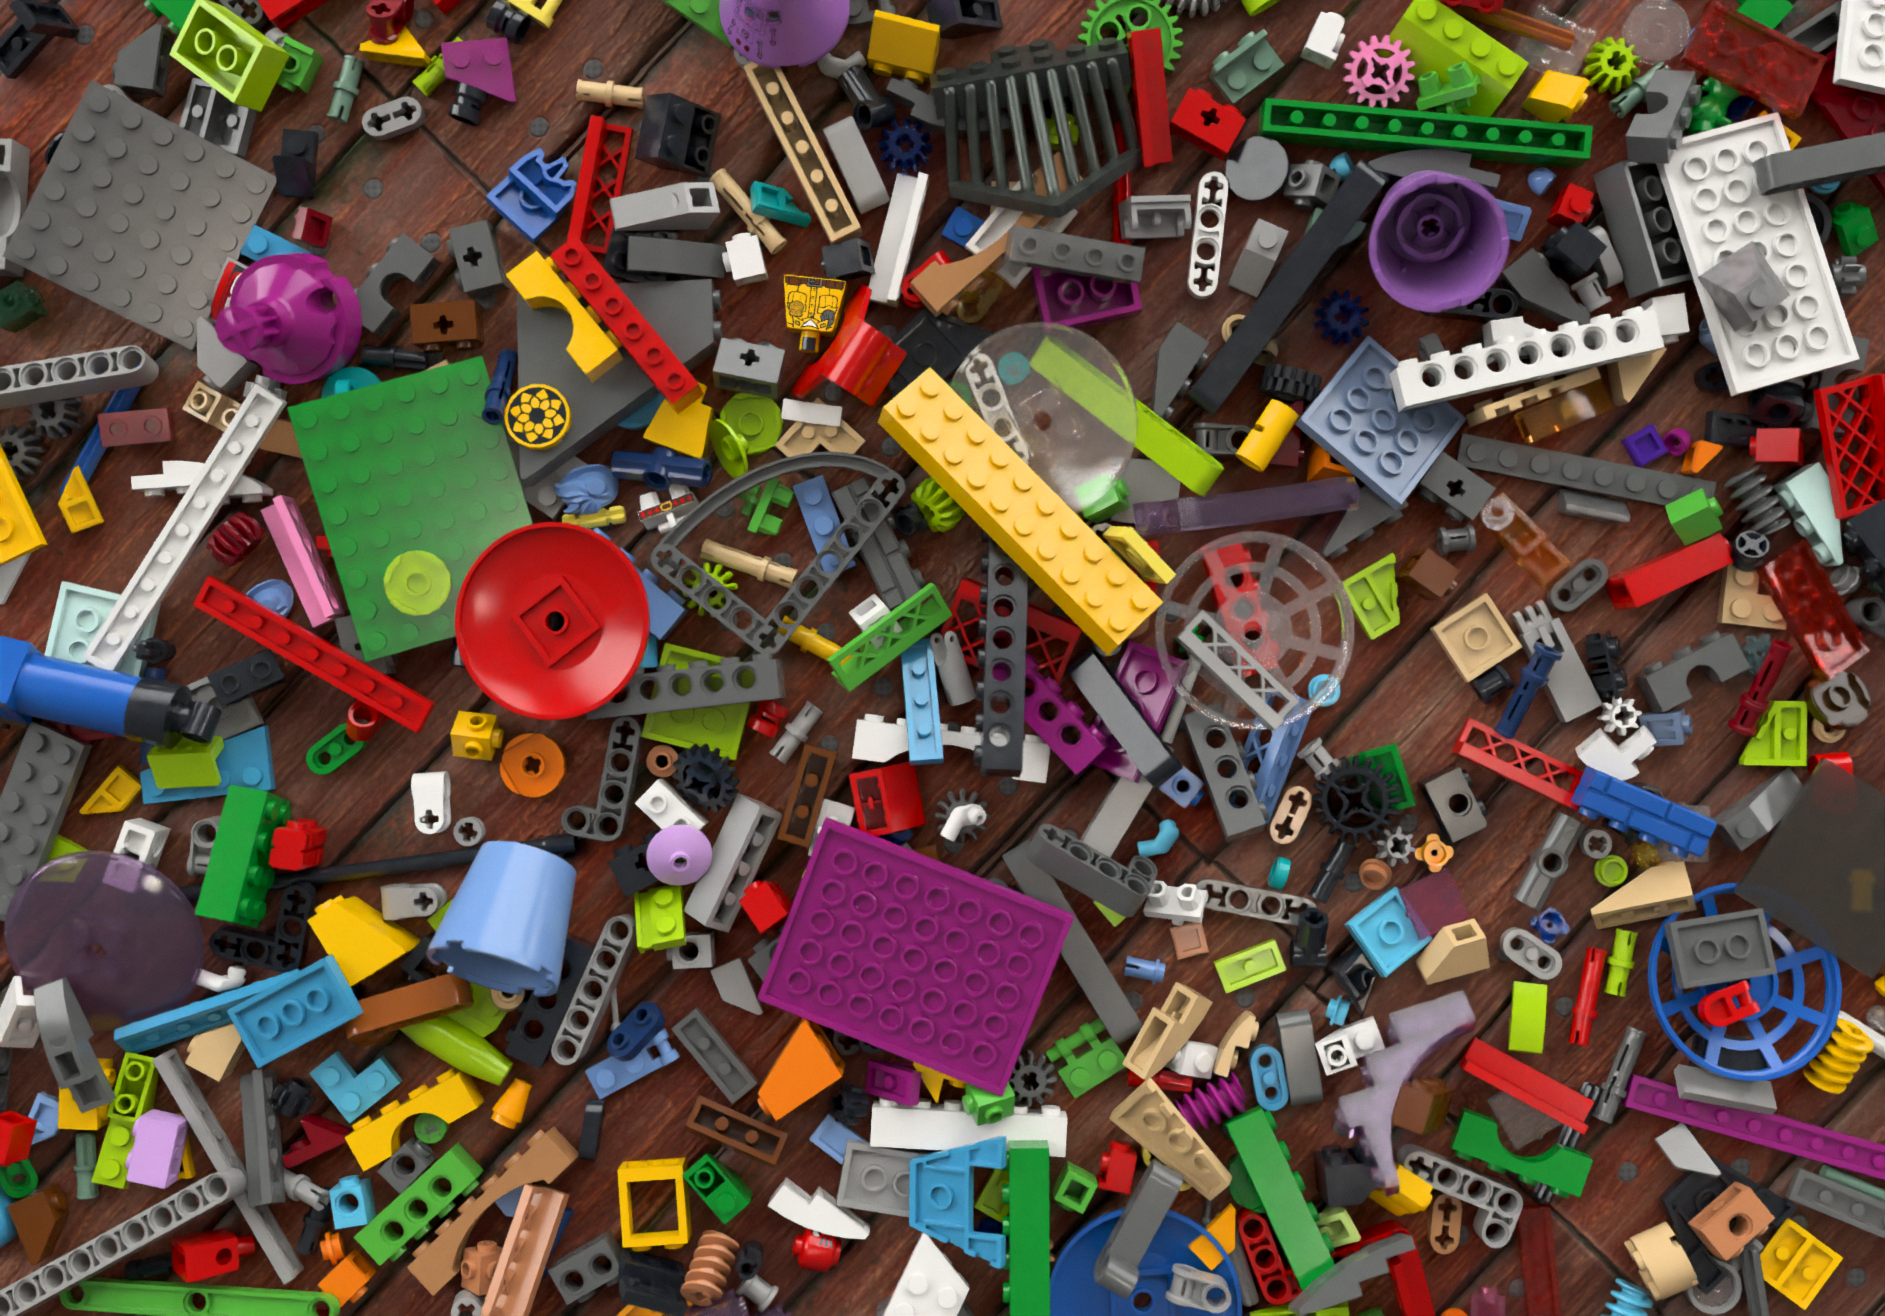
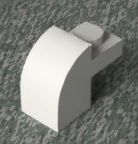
M1643 725L1617 746L1599 728L1578 745L1575 750L1578 757L1587 766L1620 780H1627L1640 773L1633 761L1635 759L1642 760L1653 751L1654 747L1652 745L1656 743L1653 734Z

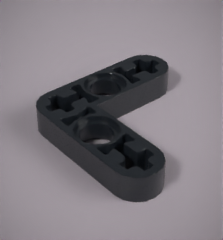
M299 880L284 890L275 936L233 925H225L211 935L209 939L211 951L221 958L283 973L296 970L306 958L311 926L307 920L312 918L316 902L315 888L309 882ZM299 890L301 891V897L306 899L299 904L298 910H293L297 907L298 897L293 894ZM287 920H297L302 927L301 933H291L287 928ZM224 935L228 936V942L232 943L229 947H226L225 941L221 940ZM257 941L264 946V956H257L252 953L250 949L251 942ZM290 943H295L290 951V956L295 959L292 962H288V957L283 954L289 949Z

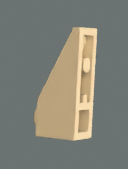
M1667 861L1659 866L1651 867L1591 909L1596 929L1669 916L1674 912L1684 913L1697 910L1684 861Z

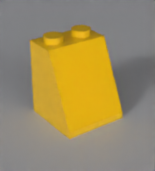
M340 895L333 900L330 899L314 909L317 915L307 920L328 955L333 954L350 987L409 953L420 942L418 937L394 921L383 920L382 913L355 895L347 899Z

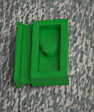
M1397 742L1357 753L1360 755L1361 765H1364L1367 757L1370 756L1373 758L1371 768L1376 769L1380 762L1385 764L1380 772L1382 776L1388 772H1393L1394 777L1387 783L1388 785L1394 783L1400 785L1399 790L1392 792L1391 795L1401 796L1402 801L1399 804H1391V806L1401 810L1416 805ZM1352 754V755L1350 756L1351 762H1352L1353 756H1354L1355 754ZM1356 774L1358 784L1362 783L1367 776ZM1374 783L1369 790V796L1376 803L1375 806L1382 811L1383 795L1379 786ZM1363 787V788H1362V790H1361V793H1362V794H1363L1364 790L1366 789V787Z

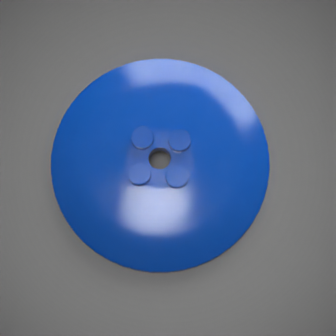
M1125 1208L1097 1217L1074 1234L1061 1250L1050 1274V1316H1242L1241 1289L1237 1274L1226 1251L1202 1225L1172 1210H1168L1138 1265L1139 1277L1137 1283L1127 1299L1096 1284L1093 1275L1096 1260ZM1201 1234L1206 1236L1215 1245L1224 1258L1212 1271L1188 1247V1244ZM1173 1264H1185L1223 1277L1231 1294L1229 1308L1221 1313H1212L1168 1301L1165 1298V1293L1171 1287L1174 1275L1172 1271ZM1212 1288L1206 1296L1210 1299H1218L1224 1291L1220 1288ZM1141 1292L1148 1293L1151 1296L1150 1304L1143 1308L1137 1307L1133 1303L1134 1297Z

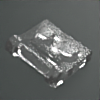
M1538 3L1531 17L1574 32L1575 39L1579 41L1577 48L1572 46L1569 51H1564L1521 36L1514 53L1529 62L1528 67L1542 74L1550 70L1576 76L1598 30L1589 26L1585 29L1547 11V6Z

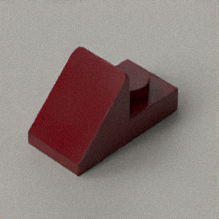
M308 1114L301 1119V1124L307 1137L291 1144V1151L282 1157L286 1169L347 1142L345 1137L354 1130L316 1114Z

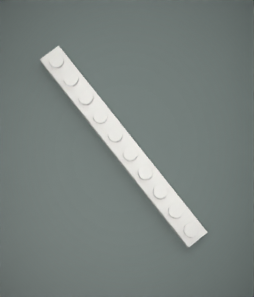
M260 384L253 386L82 658L98 668L117 672L288 402Z

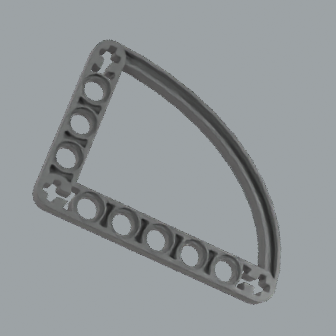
M815 452L782 458L757 467L735 478L694 507L654 548L651 553V563L656 571L761 654L771 653L773 655L782 649L901 500L905 493L906 485L904 479L886 465L855 454ZM843 468L862 472L877 478L876 482L766 619L677 549L698 526L721 507L752 488L777 477L808 469ZM896 479L898 481L896 486L899 492L897 494L892 492L888 494L884 500L889 502L890 505L884 508L879 500L871 496L874 492L881 496L885 491L883 482L885 480L891 482ZM869 503L877 505L880 510L878 519L873 522H867L861 516L862 508ZM854 529L859 533V542L855 547L848 548L841 543V535L845 530ZM671 550L673 552L671 559L678 565L682 564V560L687 562L678 571L676 578L671 576L676 571L669 565H664L663 567L659 565L662 561L659 557L661 552L667 554ZM831 554L838 558L839 567L835 572L826 573L821 569L820 562L825 555ZM689 570L697 571L701 577L699 586L694 589L687 588L683 583V576ZM813 580L818 584L819 591L814 598L806 599L801 595L800 586L804 581ZM720 590L726 595V604L721 609H714L709 605L708 598L713 591ZM788 605L795 607L798 611L796 622L790 625L783 623L780 619L781 609ZM739 611H747L752 617L750 627L745 630H740L734 624V617ZM774 619L779 627L788 630L785 636L778 632L774 637L777 645L774 648L768 646L764 649L761 646L763 640L760 637L763 633L767 635L772 633L775 627L769 624Z

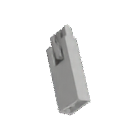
M1539 600L1535 602L1539 615H1536L1534 609L1529 605L1523 608L1527 621L1524 620L1519 611L1513 613L1512 618L1520 632V635L1517 637L1529 660L1535 651L1533 646L1537 642L1536 640L1540 638L1544 644L1553 647L1563 655L1561 660H1556L1548 675L1550 680L1543 689L1559 721L1567 723L1603 704L1560 618H1552L1544 601Z

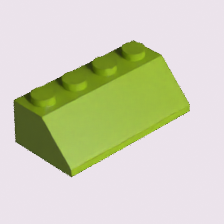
M1413 0L1389 35V44L1392 45L1395 41L1401 40L1399 50L1410 49L1411 52L1405 59L1407 62H1415L1413 67L1408 68V73L1415 76L1413 81L1418 83V79L1422 74L1431 71H1437L1441 84L1450 82L1447 73L1449 67L1465 61L1473 75H1480L1482 83L1477 86L1476 95L1469 97L1470 106L1461 109L1463 115L1491 117L1529 64V62L1438 0ZM1380 49L1377 55L1381 58H1387L1392 53L1385 49Z

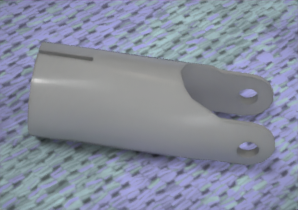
M949 631L945 634L943 640L940 633H933L930 637V644L949 705H960L975 699L976 693L956 634Z

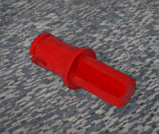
M1128 1069L1127 1086L1139 1087L1146 1081ZM1161 1069L1151 1078L1161 1090L1188 1093L1191 1092L1193 1086V1076L1182 1075L1175 1071Z

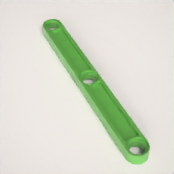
M91 1277L78 1284L84 1292L82 1301H76L72 1297L71 1289L60 1294L62 1304L71 1310L156 1316H319L316 1312L318 1301H324L329 1305V1316H338L340 1312L339 1300L336 1296L327 1292ZM197 1292L201 1293L206 1299V1305L203 1310L197 1309L193 1304V1295Z

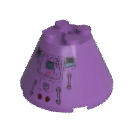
M720 0L719 2L720 20L731 45L748 60L773 69H779V66L792 65L803 67L824 57L840 41L846 30L850 15V0Z

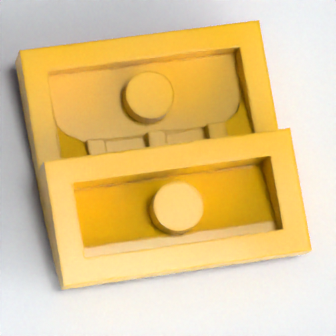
M1787 1218L1778 1227L1760 1252L1764 1280L1804 1310H1806L1843 1259V1257L1816 1239V1237L1790 1218Z

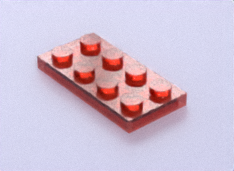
M1710 0L1702 11L1680 62L1795 120L1802 115L1827 57L1716 0Z
M1806 538L1796 541L1756 569L1757 574L1820 683L1833 679L1870 651Z

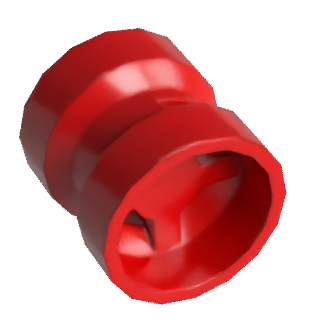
M773 700L758 701L756 713L750 716L746 724L756 731L775 739L779 732L778 725L782 719L786 718L789 709ZM761 714H762L763 716H765V717H767V718L773 720V722H771L770 720H768V719L762 717Z

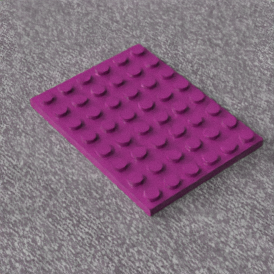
M826 817L757 1000L986 1091L1003 1096L1074 919V914Z

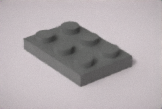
M1763 908L1664 923L1678 989L1778 974Z

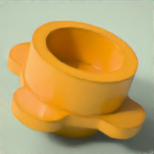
M1432 833L1426 837V842L1422 847L1416 848L1414 855L1417 860H1423L1431 872H1439L1442 866L1453 857L1454 850L1451 846L1441 842L1439 835ZM1433 850L1437 851V854L1435 856H1432L1431 854Z

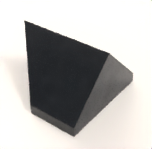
M1356 944L1325 967L1362 1018L1378 972L1359 945Z

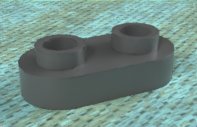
M1594 558L1579 561L1550 585L1547 591L1548 603L1553 609L1561 612L1576 609L1605 585L1608 579L1607 567L1602 561ZM1586 569L1592 572L1590 581L1585 580L1583 576ZM1561 590H1565L1567 593V599L1564 602L1558 596Z

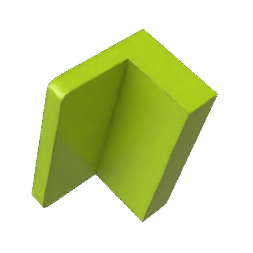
M213 736L210 744L198 743L182 738L177 746L172 749L154 746L148 753L147 759L157 788L218 786L221 782V777L215 760L225 747L222 736Z

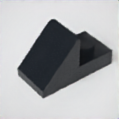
M283 129L281 155H273L272 157L281 196L314 199L319 134L315 131Z

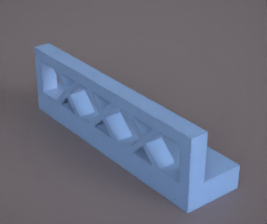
M1265 692V703L1271 707L1275 696L1283 697L1278 692ZM1294 694L1292 695L1299 702L1283 717L1284 722L1276 730H1271L1273 735L1270 742L1261 746L1259 737L1261 731L1267 727L1255 717L1244 746L1246 759L1242 760L1246 772L1248 771L1249 762L1254 758L1258 757L1261 764L1258 773L1254 774L1258 789L1253 791L1257 801H1263L1269 815V819L1265 820L1267 824H1269L1315 705ZM1233 796L1229 799V803L1232 807L1237 809L1244 808L1234 804L1236 796Z

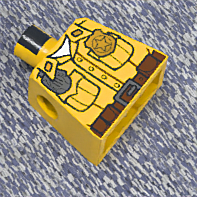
M784 274L787 328L789 332L801 334L799 351L818 353L820 336L834 337L847 294V283L841 280Z

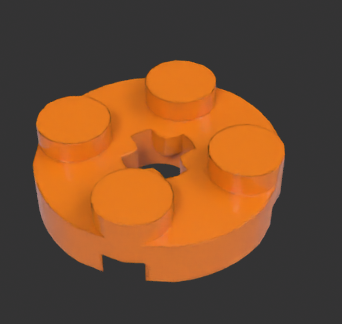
M527 733L515 737L506 745L503 751L502 762H500V774L506 786L517 794L529 797H541L551 793L560 785L567 773L566 757L563 749L557 741L544 733ZM529 756H532L534 760L539 759L541 761L540 771L537 774L533 770L527 771L525 768L529 764L527 759Z

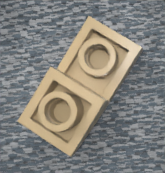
M197 381L182 409L225 432L242 404Z
M1245 1010L1238 1016L1222 1038L1212 1069L1215 1074L1228 1077L1229 1070L1235 1069L1238 1060V1050H1235V1046L1248 1049L1250 1040H1256L1259 1022L1255 1021L1256 1016L1251 1011Z

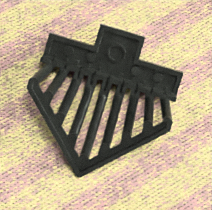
M1105 38L1099 40L1098 44L1089 46L1072 44L1067 46L1065 50L1057 51L1054 41L1037 39L1031 41L1027 46L1004 45L999 47L997 51L990 52L991 64L983 61L974 62L968 68L955 70V68L947 67L937 70L936 74L929 75L937 120L945 119L947 176L950 197L1060 218L1143 162L1125 89L1126 85H1131L1128 51L1122 40ZM1104 89H1111L1113 91L1127 151L1121 155L1118 152ZM1087 92L1093 98L1107 158V164L1101 168L1084 98V93ZM1065 96H1069L1072 101L1088 177L1080 181L1063 100ZM1044 100H1049L1052 107L1068 184V190L1060 194L1042 102ZM1028 103L1032 115L1047 197L1036 195L1021 108L1022 104ZM1007 107L1010 116L1021 192L1010 190L1000 108ZM983 111H987L996 187L985 185L979 124V114ZM961 115H966L971 182L962 181L960 178L958 117Z

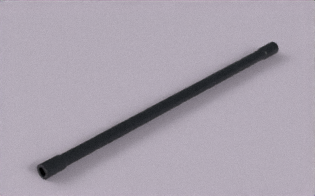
M568 833L550 835L540 839L518 841V843L536 847L551 854L577 852L578 850L577 837ZM481 846L275 874L273 885L267 891L287 889L292 883L299 880L307 881L311 885L468 865L473 863ZM203 884L167 889H148L137 893L127 892L125 896L126 908L128 911L158 908L162 905L198 901Z

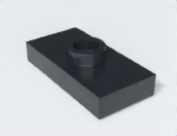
M1715 410L1706 411L1704 441L1721 446L1750 449V438L1756 437L1757 429H1768V424L1749 419V415Z

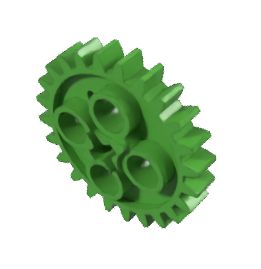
M1096 0L1095 8L1097 12L1087 10L1086 17L1091 22H1081L1080 29L1086 32V34L1078 35L1077 42L1086 46L1098 44V41L1103 39L1100 31L1110 28L1116 32V39L1122 40L1124 43L1126 33L1116 20L1117 16L1122 18L1126 32L1161 28L1165 73L1173 74L1175 68L1170 62H1179L1181 57L1174 50H1180L1183 46V42L1175 40V38L1181 36L1183 30L1182 28H1173L1179 17L1178 15L1168 17L1171 5L1169 4L1161 8L1159 6L1161 0H1106V4ZM1133 14H1140L1145 18L1146 24L1140 27L1135 26L1130 22L1129 17ZM1131 85L1125 86L1127 95L1129 93L1130 88H1132Z

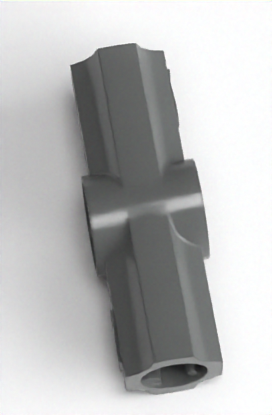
M1561 812L1557 813L1540 846L1531 853L1530 865L1512 896L1514 899L1540 912L1557 878L1567 870L1568 858L1585 825ZM1552 853L1554 865L1546 870L1543 866V860L1546 855Z

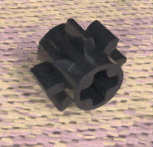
M291 1077L289 1082L283 1080L282 1083L278 1084L272 1095V1098L278 1100L275 1109L290 1118H297L299 1113L305 1115L306 1112L311 1110L317 1099L310 1095L313 1086L298 1077Z
M841 1084V1091L832 1093L829 1108L831 1113L836 1116V1122H844L845 1125H858V1117H866L869 1110V1099L863 1093V1087L854 1086V1084Z

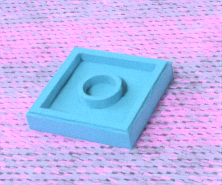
M1397 886L1390 887L1344 924L1381 977L1390 975L1433 940Z

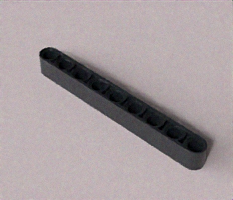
M1362 159L1359 161L1186 396L1210 415L1213 416L1388 178Z

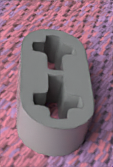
M408 96L401 97L368 110L362 119L363 128L374 139L380 141L387 140L420 127L425 120V110L414 98ZM408 106L416 110L412 113L413 119L411 120L401 116L406 113L405 108ZM377 117L387 121L382 124L381 131L372 127L376 124L375 119Z
M1601 226L1589 229L1593 235L1608 246L1591 266L1593 272L1598 274L1597 280L1604 289L1621 283L1623 281V271L1605 230Z

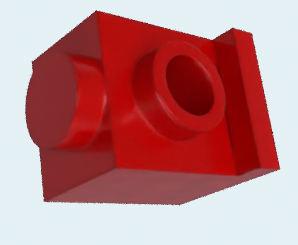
M1569 183L1558 192L1546 222L1560 228L1563 225L1568 228L1577 221L1580 224L1586 223L1593 210L1591 199L1594 193Z
M1112 1140L1109 1143L1107 1153L1102 1152L1099 1172H1103V1175L1096 1174L1098 1188L1130 1194L1137 1160L1136 1151L1130 1147V1143L1122 1140Z

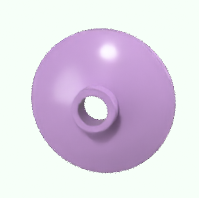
M687 825L670 826L658 832L650 841L646 853L647 865L651 873L658 880L669 885H687L700 879L709 869L712 862L711 844L708 838L694 827ZM680 857L686 859V861L683 863L674 862L677 858Z

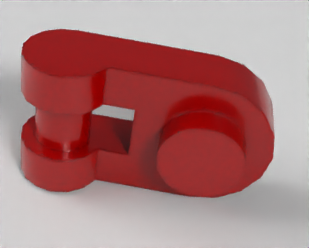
M1747 979L1732 982L1726 987L1705 995L1698 1004L1699 1017L1705 1024L1713 1027L1727 1026L1753 1015L1761 1009L1757 1000L1753 1001L1748 990L1751 987ZM1736 996L1739 1002V1006L1737 1008L1735 1007V1004L1731 997Z

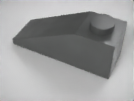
M1785 766L1712 819L1717 821L1714 831L1726 848L1743 851L1768 833L1807 793V790L1791 768Z

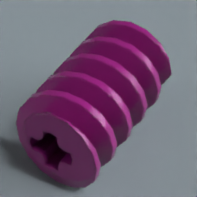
M1234 1072L1229 1073V1084L1222 1077H1219L1218 1089L1209 1082L1206 1084L1207 1094L1196 1088L1194 1089V1100L1185 1093L1182 1095L1183 1105L1176 1101L1182 1116L1197 1134V1123H1200L1206 1130L1209 1129V1118L1220 1124L1221 1112L1229 1119L1233 1118L1232 1107L1234 1106L1240 1113L1245 1112L1244 1102L1247 1101V1098Z

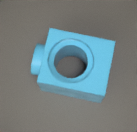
M359 1175L346 1176L339 1179V1183L329 1190L335 1229L367 1225L377 1216L371 1178L359 1179ZM347 1194H352L357 1198L358 1206L349 1204Z

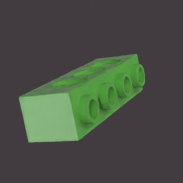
M457 1142L359 1231L354 1238L379 1266L388 1258L394 1262L408 1249L405 1243L412 1236L416 1240L420 1239L432 1227L428 1222L433 1217L438 1215L442 1219L456 1206L452 1201L460 1193L466 1197L480 1184L476 1178L484 1170ZM439 1178L449 1180L452 1190L447 1191L441 1188ZM415 1200L424 1201L428 1211H419L416 1208ZM391 1222L400 1223L404 1230L403 1234L396 1233L392 1229Z

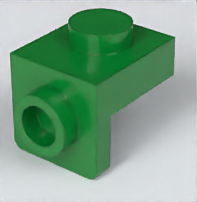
M1847 201L1837 205L1830 212L1832 227L1836 229L1843 255L1856 256L1879 240L1870 208Z

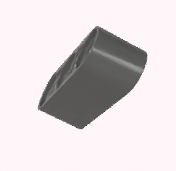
M1308 1009L1274 1014L1279 1053L1283 1060L1289 1092V1106L1322 1102V1085L1312 1022Z

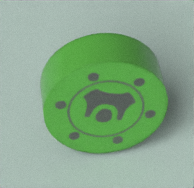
M429 1113L419 1115L414 1124V1131L418 1139L428 1144L440 1141L449 1129V1124L446 1121Z

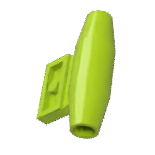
M471 982L469 983L474 1000L472 1007L400 1029L418 1046L458 1070L497 1086L502 1084L514 1064L484 1038L499 1028L508 1012L501 1011L494 1006L489 988Z

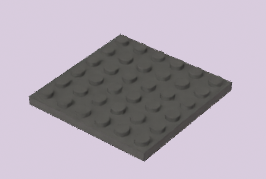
M91 80L2 257L194 351L197 345V319L200 316L207 319L210 317L211 308L209 302L221 269L227 257L239 262L242 256L240 251L253 225L258 224L277 186L276 176Z

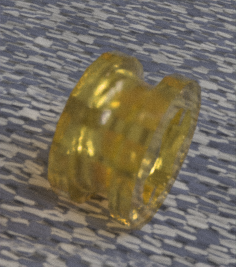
M1642 840L1640 845L1634 843L1630 846L1634 860L1643 871L1648 870L1651 864L1654 866L1660 865V857L1653 844Z

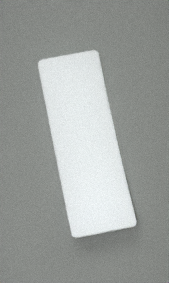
M783 399L781 418L839 427L842 407Z

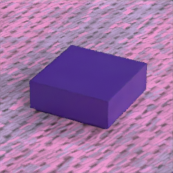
M1649 424L1621 440L1635 467L1641 468L1668 452L1653 424Z

